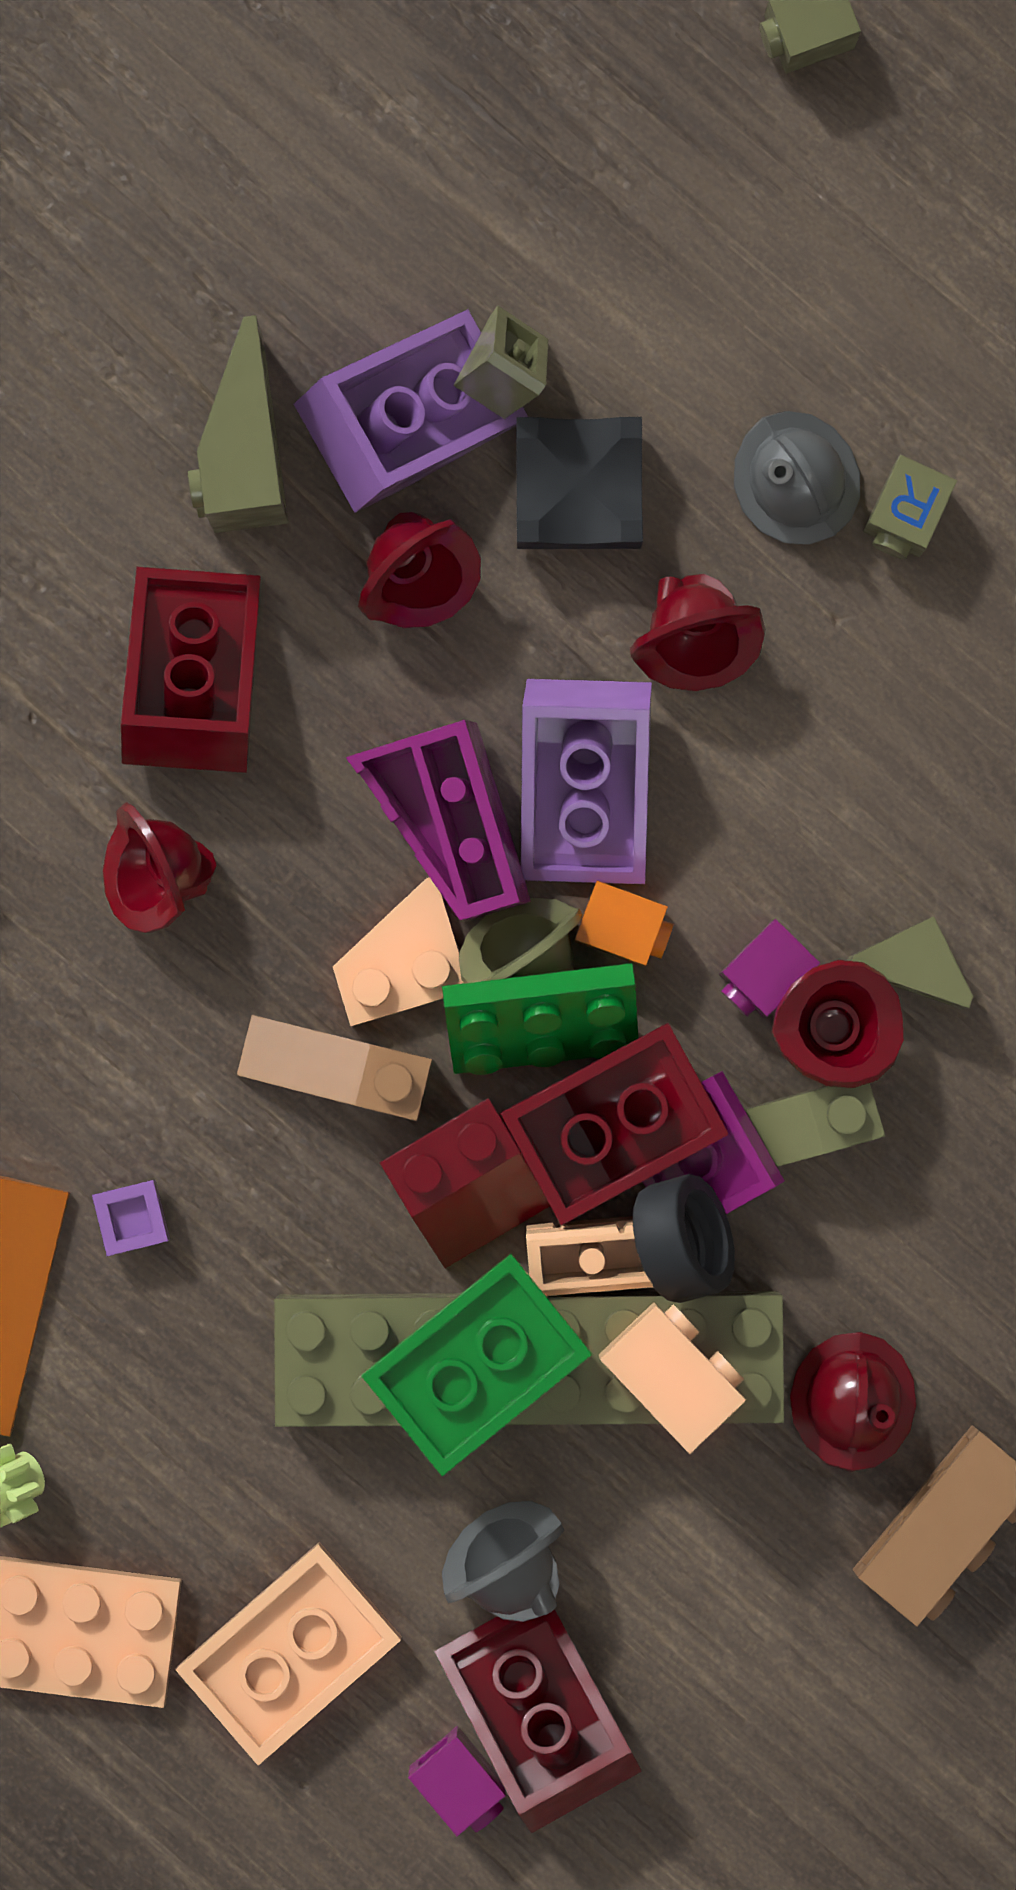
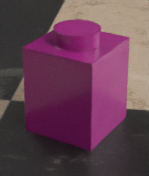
M774 919L719 973L728 983L721 992L746 1017L754 1010L761 1017H768L778 1006L791 984L813 967L818 966L820 962L778 920Z
M458 1725L409 1766L408 1779L456 1837L469 1826L475 1833L482 1830L504 1809L503 1805L499 1802L506 1796V1789L497 1772Z

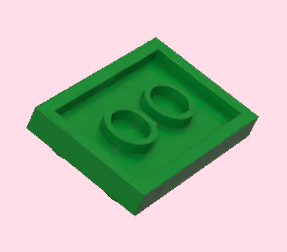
M632 963L442 986L454 1074L470 1072L476 1075H486L502 1068L527 1065L551 1067L562 1061L593 1057L600 1059L639 1038L636 986Z
M510 1253L362 1373L361 1377L439 1474L444 1476L589 1358L592 1352L514 1255Z

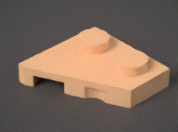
M430 877L417 886L333 966L351 1027L442 1000V986L464 984L461 980L459 951L443 898Z

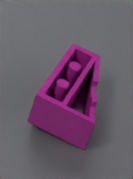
M462 720L346 757L356 773L361 775L375 795L388 819L396 825L415 853L414 856L459 920H473L531 902L478 723Z

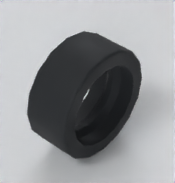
M687 1174L649 1185L640 1191L633 1207V1232L636 1250L644 1272L655 1290L667 1301L682 1303L719 1293L729 1286L735 1269V1248L727 1215L713 1188L701 1177Z

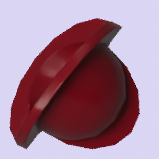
M415 512L399 513L388 522L383 534L376 538L367 560L369 579L360 593L358 607L369 620L382 621L402 628L429 627L451 618L471 600L481 579V556L471 536L451 519L434 524L428 518Z
M705 574L689 575L681 580L676 577H664L658 582V607L652 614L650 631L636 639L630 647L631 658L648 678L672 689L700 691L721 687L743 675L759 657L766 629L760 608L749 605L737 606L734 596L720 580Z
M126 802L116 811L117 826L106 848L103 865L105 895L113 914L128 929L153 933L169 927L185 911L184 903L187 900L206 893L207 885H209L217 865L213 853L202 843L195 841L190 834L170 821L144 819L134 806Z
M836 960L813 967L792 983L777 1006L771 1032L782 1056L802 1075L826 1086L856 1088L877 1081L895 1064L904 1041L903 1017L899 996L885 975L864 962Z
M863 1332L834 1335L812 1348L796 1371L790 1394L793 1423L806 1447L827 1465L848 1472L874 1468L894 1455L910 1433L916 1410L914 1378L903 1356L884 1339Z

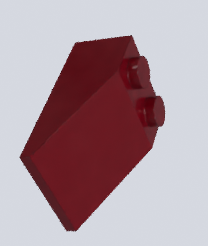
M136 567L121 716L122 764L247 773L261 576Z
M669 1023L656 1028L500 1113L560 1225L567 1223L729 1135Z
M555 1609L546 1615L524 1622L506 1620L497 1616L434 1651L515 1809L531 1833L642 1772Z

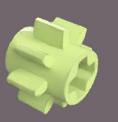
M12 1444L0 1447V1527H3L37 1513L39 1509L33 1498L41 1495L45 1488L44 1475L36 1459L27 1452H20L15 1455Z

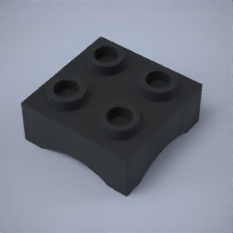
M517 417V549H641L643 542L642 417L602 419Z

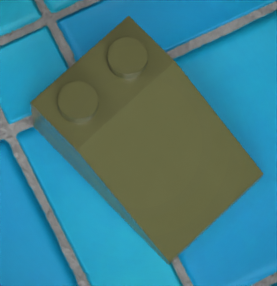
M256 315L246 316L242 319L197 449L199 469L188 470L193 508H197L199 518L207 517L215 533L289 523L265 342Z

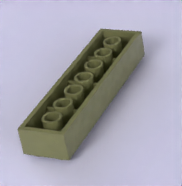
M721 1291L682 1303L667 1301L658 1292H590L547 1296L589 1348L592 1355L506 1425L661 1424L599 1358V1354L653 1302L664 1313L674 1304L700 1332L692 1340V1343L708 1359L718 1351L744 1378L736 1389L743 1395L746 1401L723 1423H784L783 1295L778 1291ZM461 1293L279 1294L274 1299L275 1427L401 1426L361 1375Z

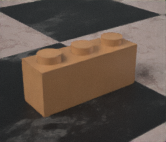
M971 1426L855 1565L853 1571L857 1577L916 1627L925 1617L931 1621L935 1620L947 1608L955 1596L956 1592L950 1588L951 1585L966 1568L974 1572L986 1561L996 1545L990 1538L1006 1519L1011 1524L1016 1522V1461L982 1432Z

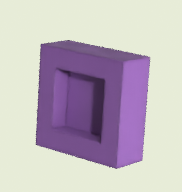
M156 1179L92 1195L107 1256L170 1240Z

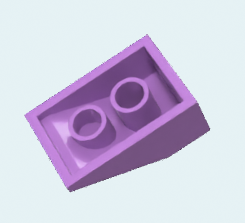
M468 309L322 377L294 403L295 408L354 513L410 486L516 426L517 417H528L524 408L521 407L509 417L503 419L453 386L481 334Z
M527 679L522 706L521 869L525 880L645 884L652 682Z

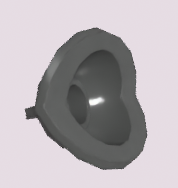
M783 411L762 417L745 434L735 458L734 488L742 511L761 532L783 543L813 544L835 536L851 521L860 499V471L851 447L833 426L812 414Z
M533 1501L508 1502L484 1512L464 1528L449 1549L442 1571L443 1590L448 1604L468 1597L482 1609L502 1619L523 1622L552 1612L557 1606L555 1598L559 1588L556 1559L549 1545L565 1531L562 1523L552 1510Z

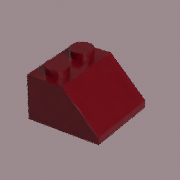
M489 1098L380 1162L381 1167L410 1216L444 1268L449 1267L550 1207L523 1154Z

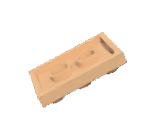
M318 1542L180 1663L176 1671L259 1766L398 1644L402 1636L326 1548Z
M0 1556V1687L164 1708L167 1700L182 1579Z

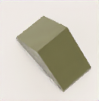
M497 306L490 315L453 386L503 419H506L539 396L545 388L549 339L500 306Z
M934 916L880 941L847 959V961L864 962L884 974L889 983L894 987L959 1009L970 1008L973 995Z

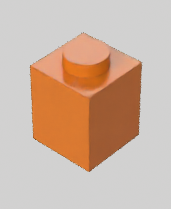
M596 881L574 942L645 967L650 955L659 959L662 958L674 924L663 920L668 906Z

